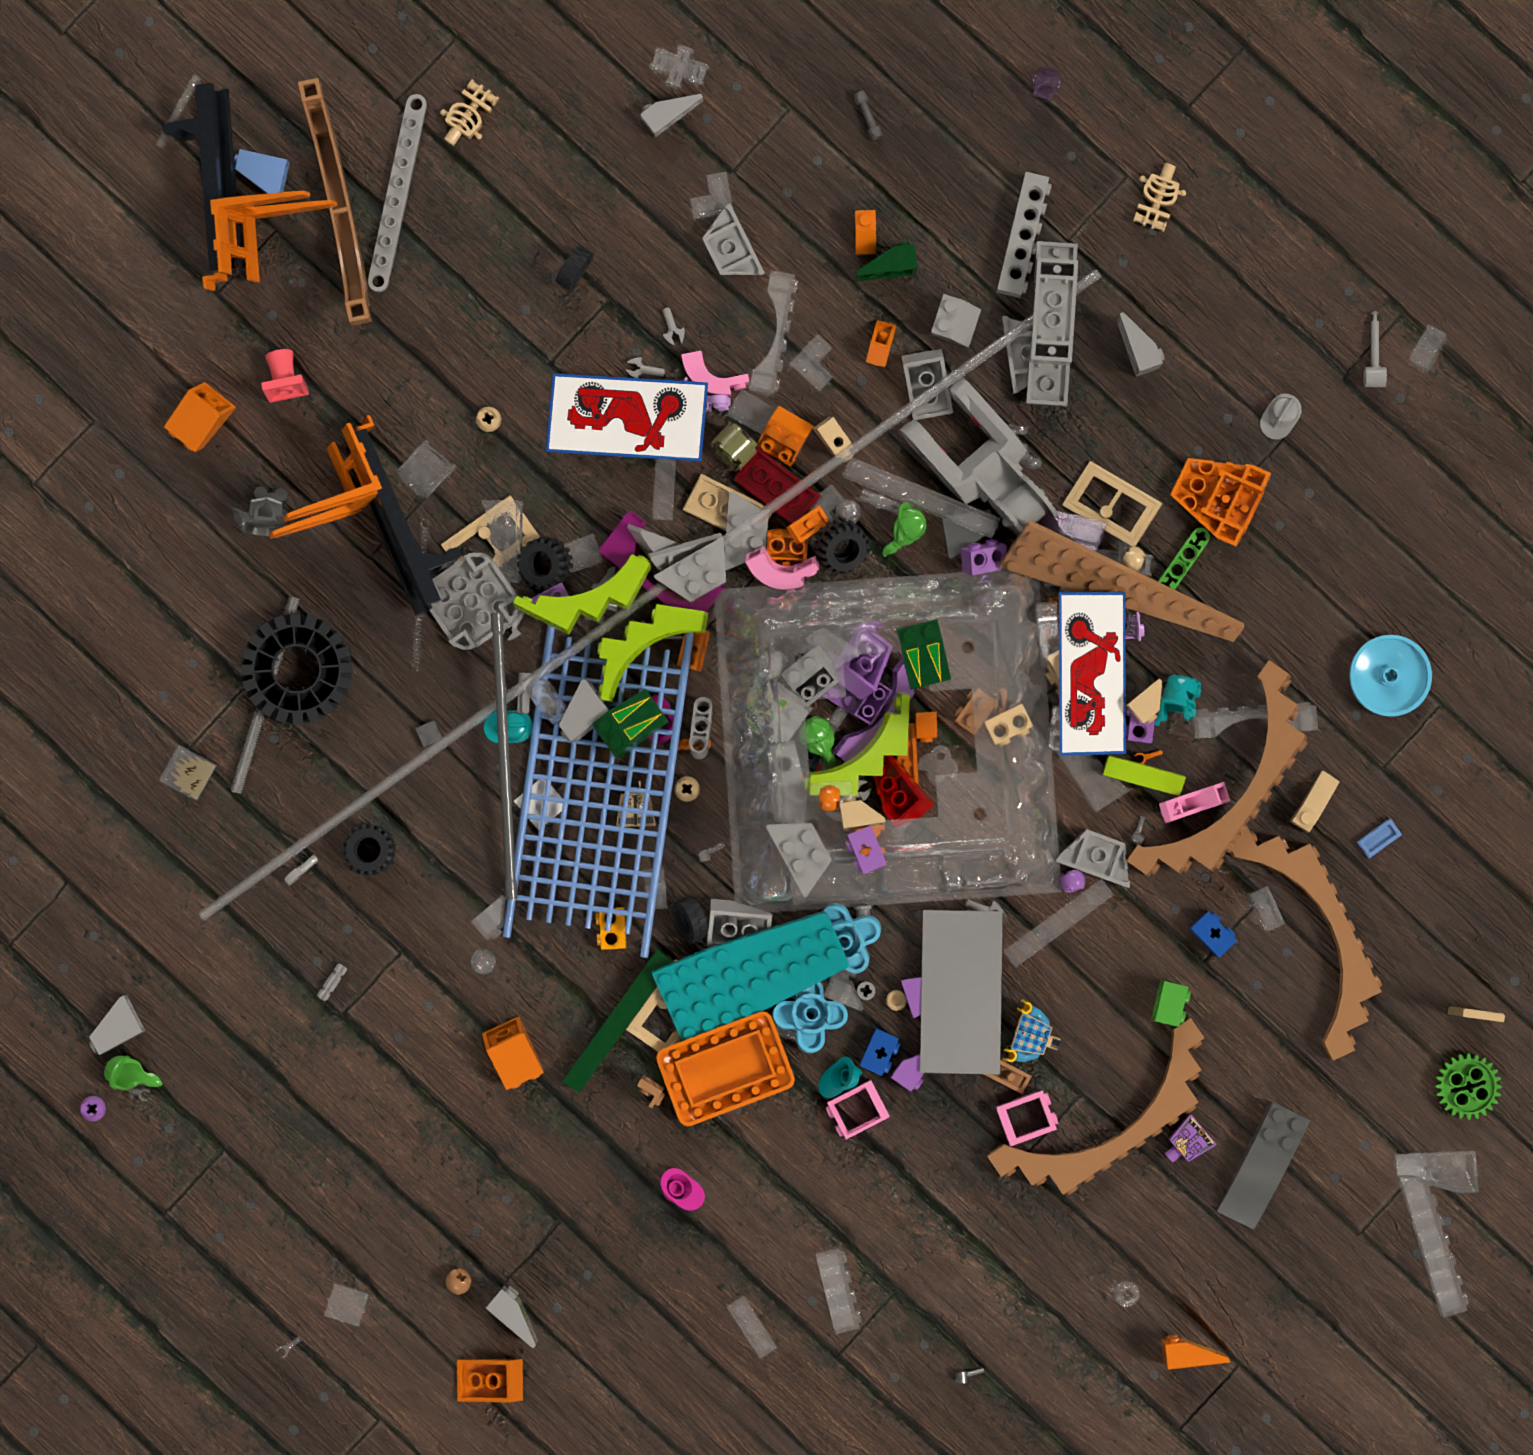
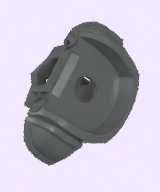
M257 487L254 491V496L257 499L251 500L249 512H243L235 507L232 508L234 521L241 528V532L250 535L269 536L274 530L304 519V517L284 521L283 517L288 511L283 509L282 502L288 499V492L283 488L277 489L275 493H268L264 487ZM290 534L281 537H290Z

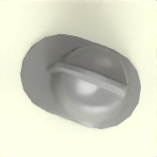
M1280 394L1271 401L1260 420L1261 430L1268 438L1281 439L1290 433L1302 413L1299 400L1290 394Z

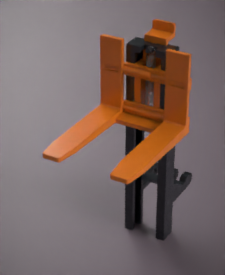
M212 83L195 85L198 118L165 123L162 130L164 134L183 141H192L195 136H199L209 272L214 273V275L202 277L203 288L215 291V283L228 281L227 277L243 275L242 258L246 261L247 280L258 283L260 282L256 219L331 208L338 205L333 200L258 206L310 197V192L307 191L237 196L229 90L221 89L215 91L214 84ZM239 223L243 224L244 248L241 247Z
M367 415L362 420L363 425L353 430L351 423L346 424L342 429L346 440L341 445L346 456L345 461H343L335 442H332L327 447V452L345 493L289 512L283 519L286 522L331 508L335 509L274 530L269 534V538L281 537L359 513L362 511L361 508L368 506L416 616L430 611L433 608L431 604L438 603L441 600L431 575L445 571L462 556L461 550L456 547L450 548L443 555L420 552L369 437L368 432L375 425L371 416ZM350 470H352L359 488H355L348 473Z

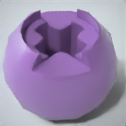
M1080 870L1068 871L1066 874L1061 875L1060 886L1066 893L1084 888L1085 877Z
M88 1096L82 1101L80 1112L87 1121L95 1122L105 1115L106 1106L100 1097ZM96 1104L97 1107L95 1110L97 1111V1113H90L89 1105Z

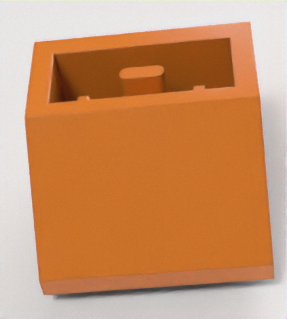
M778 406L769 419L756 447L791 467L814 426Z

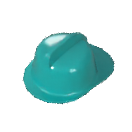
M517 710L507 711L508 743H518L529 738L532 733L533 724L528 714H520ZM497 712L489 715L484 722L485 735L494 743H498Z
M849 1057L840 1058L822 1074L819 1080V1092L825 1098H833L844 1090H852L858 1084L859 1076L862 1074L861 1069L857 1068Z

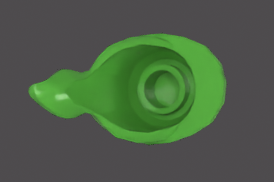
M908 503L899 505L898 518L894 523V540L883 549V557H886L888 554H894L902 546L912 544L925 533L927 522L924 515L918 509L912 508Z
M821 717L807 718L801 724L798 732L801 744L810 753L821 756L823 764L827 768L837 767L836 757L831 750L835 740L832 726L826 719Z
M116 1056L107 1062L105 1066L104 1076L113 1089L127 1090L138 1084H144L148 1087H158L163 1084L157 1075L146 1073L140 1062L131 1059L129 1056Z

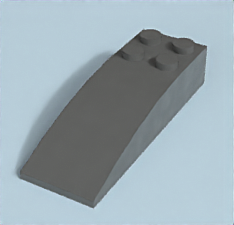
M1270 1101L1217 1212L1254 1230L1277 1189L1310 1120Z

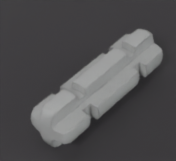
M342 964L336 965L334 973L330 974L323 985L324 988L320 989L317 994L321 1000H328L331 995L330 992L334 991L341 980L340 977L345 974L347 968Z

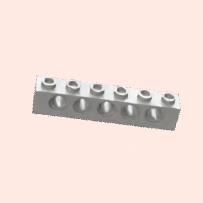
M1025 172L996 293L1020 298L1022 293L1026 294L1028 282L1025 281L1026 273H1031L1033 262H1030L1031 254H1035L1037 243L1034 240L1036 234L1040 235L1042 227L1039 219L1040 215L1045 214L1047 203L1043 202L1045 195L1049 196L1052 185L1048 183L1049 177ZM1029 193H1038L1040 199L1037 201L1031 200ZM1028 211L1034 213L1035 219L1027 220L1024 217V213ZM1027 231L1030 234V238L1023 240L1020 238L1019 233ZM1016 251H1023L1026 257L1022 260L1015 257ZM1017 270L1020 272L1021 277L1013 279L1010 276V272Z

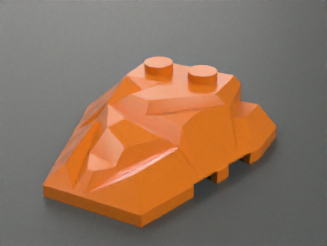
M1188 458L1170 495L1217 539L1236 547L1245 534L1263 497L1271 473L1250 464L1238 465L1231 462L1218 463L1211 460Z

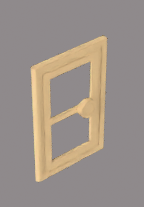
M1090 461L1062 506L1131 547H1136L1163 503ZM1094 476L1118 490L1109 506L1106 505L1100 509V514L1078 502ZM1122 493L1146 506L1131 532L1107 519L1112 516V508Z
M510 495L442 543L441 546L445 551L450 548H457L479 532V536L482 539H487L498 554L493 560L500 568L520 554V549L526 546L527 542L538 539L540 536ZM508 511L525 536L501 552L491 539V531L486 526Z
M656 986L631 1020L626 1030L659 1052L665 1047L679 1043L681 1038L677 1029H675L665 1043L642 1027L656 1005L661 1009L667 1008L658 986Z

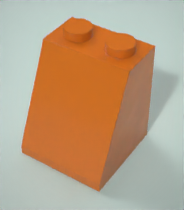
M204 382L188 390L164 428L168 430L172 437L178 438L183 442L188 450L197 452L205 447L236 407Z
M519 1016L482 1033L486 1051L506 1090L517 1088L523 1082L529 1079L534 1080L544 1073L540 1060Z

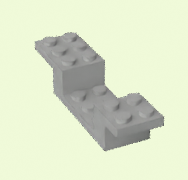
M1037 241L1035 296L1026 404L1067 407L1069 371L1073 351L1078 244Z

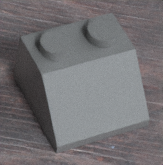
M943 294L930 336L969 348L981 309L964 300Z

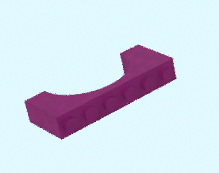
M629 511L599 549V552L602 554L601 557L607 562H613L617 565L618 571L622 569L632 554L635 556L640 555L639 544L627 526L631 524L644 529L647 522L633 511ZM649 573L641 588H646L652 598L657 601L661 600L666 604L665 606L708 612L727 586L722 584L691 603L667 586L656 581Z

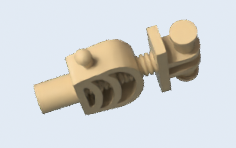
M473 79L467 85V89L474 91V94L472 95L466 90L462 91V95L472 101L471 104L455 103L451 106L449 112L445 109L440 111L441 115L447 116L445 121L452 127L444 138L452 146L455 145L462 134L469 139L474 135L477 139H481L482 135L478 131L482 127V120L476 110L479 106L488 113H491L492 108L485 104L486 100L492 106H495L499 100V97L491 94L489 89L486 92L483 91L484 86L482 84L479 86ZM480 94L483 95L481 100L477 98ZM457 109H466V111L463 113L457 111ZM472 115H475L478 119L476 125L471 119ZM468 122H469V123L472 125V127H473L471 130H470V128L467 126V123H468Z
M1164 163L1160 176L1151 174L1149 179H1146L1145 176H1140L1139 180L1146 183L1143 188V196L1148 202L1152 203V206L1150 208L1139 204L1137 210L1145 212L1146 216L1136 211L1133 222L1142 223L1144 227L1148 223L1152 225L1151 229L1154 230L1156 228L1164 232L1167 222L1164 223L1157 219L1159 217L1168 221L1170 214L1159 211L1160 206H1172L1177 199V195H1186L1185 190H1178L1179 183L1171 180L1176 168L1174 165ZM1147 189L1155 195L1154 198L1149 195ZM1162 198H1172V200L1164 202ZM1150 214L1155 216L1154 220L1148 219Z

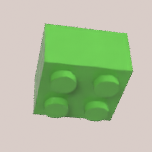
M1160 980L1151 1020L1177 1027L1180 1026V1023H1184L1186 1011H1183L1184 1004L1189 1002L1191 994L1188 991V987Z

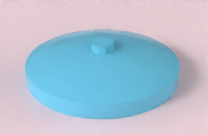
M1383 635L1366 642L1356 652L1350 665L1349 681L1355 698L1364 708L1380 716L1394 717L1411 712L1424 701L1431 687L1432 670L1427 655L1415 642L1399 635Z

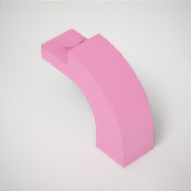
M701 351L681 355L685 372L690 381L708 382V395H727L731 397L730 388H734L735 391L746 388V385L750 384L748 374L730 378L713 376L704 365Z
M764 546L746 554L745 562L752 574L762 583L777 589H795L804 586V577H811L819 570V562L816 556L794 566H781L770 558Z
M1222 782L1159 803L1165 823L1230 802L1231 800L1225 783Z

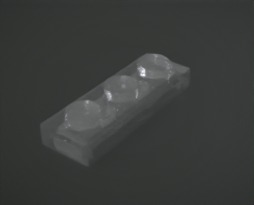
M744 1295L726 1306L760 1359L777 1348V1345Z

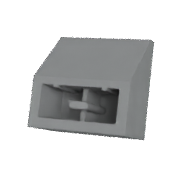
M819 645L811 649L781 674L806 707L810 706L839 682L832 661Z

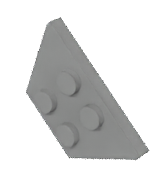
M727 204L702 237L719 274H765L731 204Z
M1002 316L1013 394H1017L1027 387L1029 350L1033 326L1022 321L1010 319L1007 316Z
M729 492L725 571L746 563V554L763 546L766 549L769 514L733 492Z
M721 533L648 553V557L661 572L723 536Z
M723 537L654 575V578L690 603L726 583Z
M812 823L767 825L766 828L800 891L806 897L832 861Z
M1086 829L1055 859V862L1127 888L1130 887L1126 845L1118 840Z

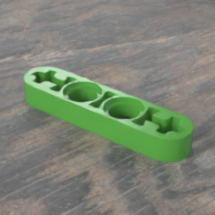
M1197 528L1191 533L1158 580L1159 583L1165 584L1169 579L1165 577L1168 574L1172 579L1177 580L1176 583L1171 581L1168 587L1176 589L1209 542L1210 534L1206 529ZM1201 532H1203V537L1205 541L1201 540L1197 544V546L1200 547V549L1198 550L1194 545L1189 544V542L1191 541L1192 543H1194L1197 539V536L1195 534H1200ZM1191 548L1194 551V557L1186 559L1183 556L1184 549ZM1173 565H1180L1183 572L1180 576L1172 574L1171 568Z

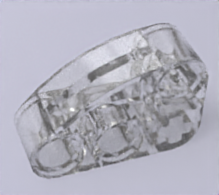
M1057 601L1036 603L1041 667L1050 666L1047 657L1059 650Z

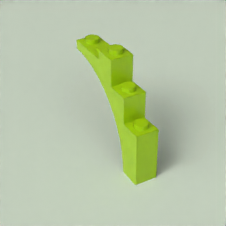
M656 604V609L652 611L653 624L629 621V626L627 625L625 628L626 641L602 638V642L598 645V654H600L599 658L607 660V662L604 663L602 669L604 681L599 687L600 700L614 701L615 692L624 672L630 663L652 644L673 635L705 633L708 613Z

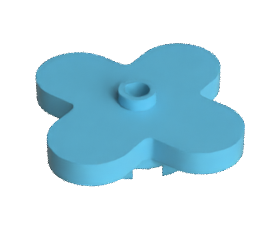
M831 903L823 911L828 913L848 959L849 966L846 970L851 973L863 972L870 960L865 946L874 943L879 938L881 924L875 917L870 915L852 919L844 905Z
M820 982L795 994V1001L780 1002L772 1011L774 1024L780 1029L795 1030L797 1046L801 1051L809 1054L815 1053L823 1047L825 1030L839 1029L846 1023L848 1018L847 1010L843 1004L824 999L823 986ZM806 1013H811L812 1019H809Z

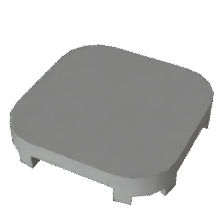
M469 553L432 579L441 600L438 603L431 604L433 608L430 612L454 647L462 650H471L491 639L493 634L491 631L490 613H503L504 629L511 625L520 614V610L516 609L513 604L516 596H518L496 562L484 553Z

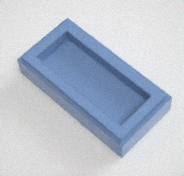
M1389 818L1356 843L1369 859L1402 834Z

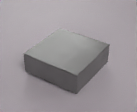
M434 720L416 728L423 747L443 739Z

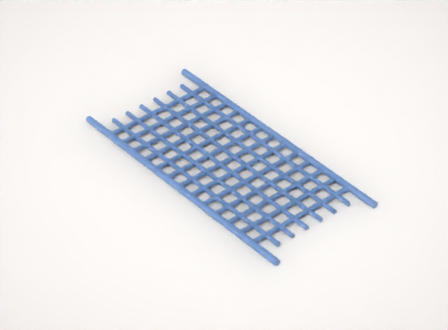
M547 624L514 853L517 889L519 880L530 881V896L517 895L518 899L507 901L502 937H511L516 900L529 902L526 920H532L534 903L547 904V923H551L553 906L568 908L565 924L571 926L573 908L587 910L585 928L588 929L591 927L593 911L607 913L605 931L609 932L612 914L627 916L624 934H630L632 917L644 918L645 925L640 957L648 958L694 633H686L681 669L668 668L670 650L666 649L662 667L648 665L650 647H648L644 651L643 664L630 663L628 666L631 669L642 670L640 685L625 683L626 669L618 684L617 702L605 701L609 707H616L623 703L625 688L639 690V692L646 689L650 692L659 693L657 705L663 714L674 715L672 730L659 729L652 736L651 748L637 746L631 750L627 766L614 764L615 757L611 751L609 763L594 761L596 746L608 748L605 742L597 741L598 732L595 728H593L592 740L580 739L575 743L570 740L566 741L563 736H558L559 724L563 718L561 716L563 701L571 702L573 698L572 696L564 695L566 681L581 682L583 679H587L592 684H603L604 676L602 672L601 679L586 678L588 663L600 664L603 669V665L607 660L589 658L592 640L586 639L584 657L570 655L571 637L566 639L564 654L551 653L555 628ZM551 658L563 660L561 674L549 673ZM569 661L583 662L581 677L567 675ZM647 671L662 672L660 687L645 685ZM667 673L680 675L678 690L665 688ZM548 678L560 680L558 695L546 693ZM664 693L677 695L675 710L662 708ZM545 698L558 700L556 715L543 713ZM542 719L555 720L553 735L540 733ZM658 734L671 736L669 750L656 749ZM539 739L552 740L550 755L537 753ZM557 741L571 743L569 758L555 756ZM577 744L591 746L589 760L575 759ZM636 752L650 753L648 768L634 767ZM655 754L668 756L666 771L653 769ZM536 759L549 760L547 775L534 774ZM554 761L568 763L566 778L552 776ZM574 764L588 766L586 781L572 779ZM593 767L608 768L606 783L591 781ZM613 769L627 771L625 786L611 784ZM633 772L647 774L645 789L631 787ZM652 775L666 776L664 791L651 790ZM533 779L546 781L544 795L531 794ZM551 781L566 783L564 798L549 796ZM571 784L585 786L583 801L569 799ZM590 787L605 789L603 804L588 802ZM610 789L625 791L623 806L608 804ZM630 792L644 794L642 809L628 807ZM650 795L663 797L661 811L648 810ZM530 799L543 801L541 816L528 814ZM548 802L563 804L561 818L547 817ZM568 804L582 806L580 821L566 819ZM588 807L602 809L600 824L586 822ZM607 810L622 812L620 827L605 825ZM627 812L641 814L639 829L625 827ZM647 815L660 817L658 832L645 830ZM527 819L540 821L538 836L525 834ZM546 822L560 824L558 839L544 837ZM565 825L579 826L577 841L563 839ZM585 827L599 829L597 844L583 842ZM604 830L619 832L617 847L602 845ZM624 833L638 835L637 849L622 848ZM644 835L657 837L655 852L642 850ZM524 840L537 841L535 856L523 854ZM543 842L557 844L555 859L541 857ZM562 845L576 847L575 861L560 860ZM582 848L596 849L594 864L580 862ZM601 850L616 852L614 867L599 865ZM621 853L636 855L634 870L619 868ZM641 856L654 857L652 872L639 871ZM522 860L534 861L532 876L520 875ZM540 862L554 864L552 879L538 877ZM559 865L574 867L572 882L557 880ZM579 868L593 870L591 885L577 883ZM598 871L613 872L611 887L597 886ZM618 873L633 875L631 890L616 888ZM638 876L651 878L649 893L636 891ZM537 883L551 884L549 899L535 897ZM556 885L571 887L569 902L554 900ZM576 888L590 890L588 905L574 903ZM596 891L610 893L608 908L594 906ZM615 894L630 896L628 911L613 909ZM635 896L648 898L646 913L633 911Z

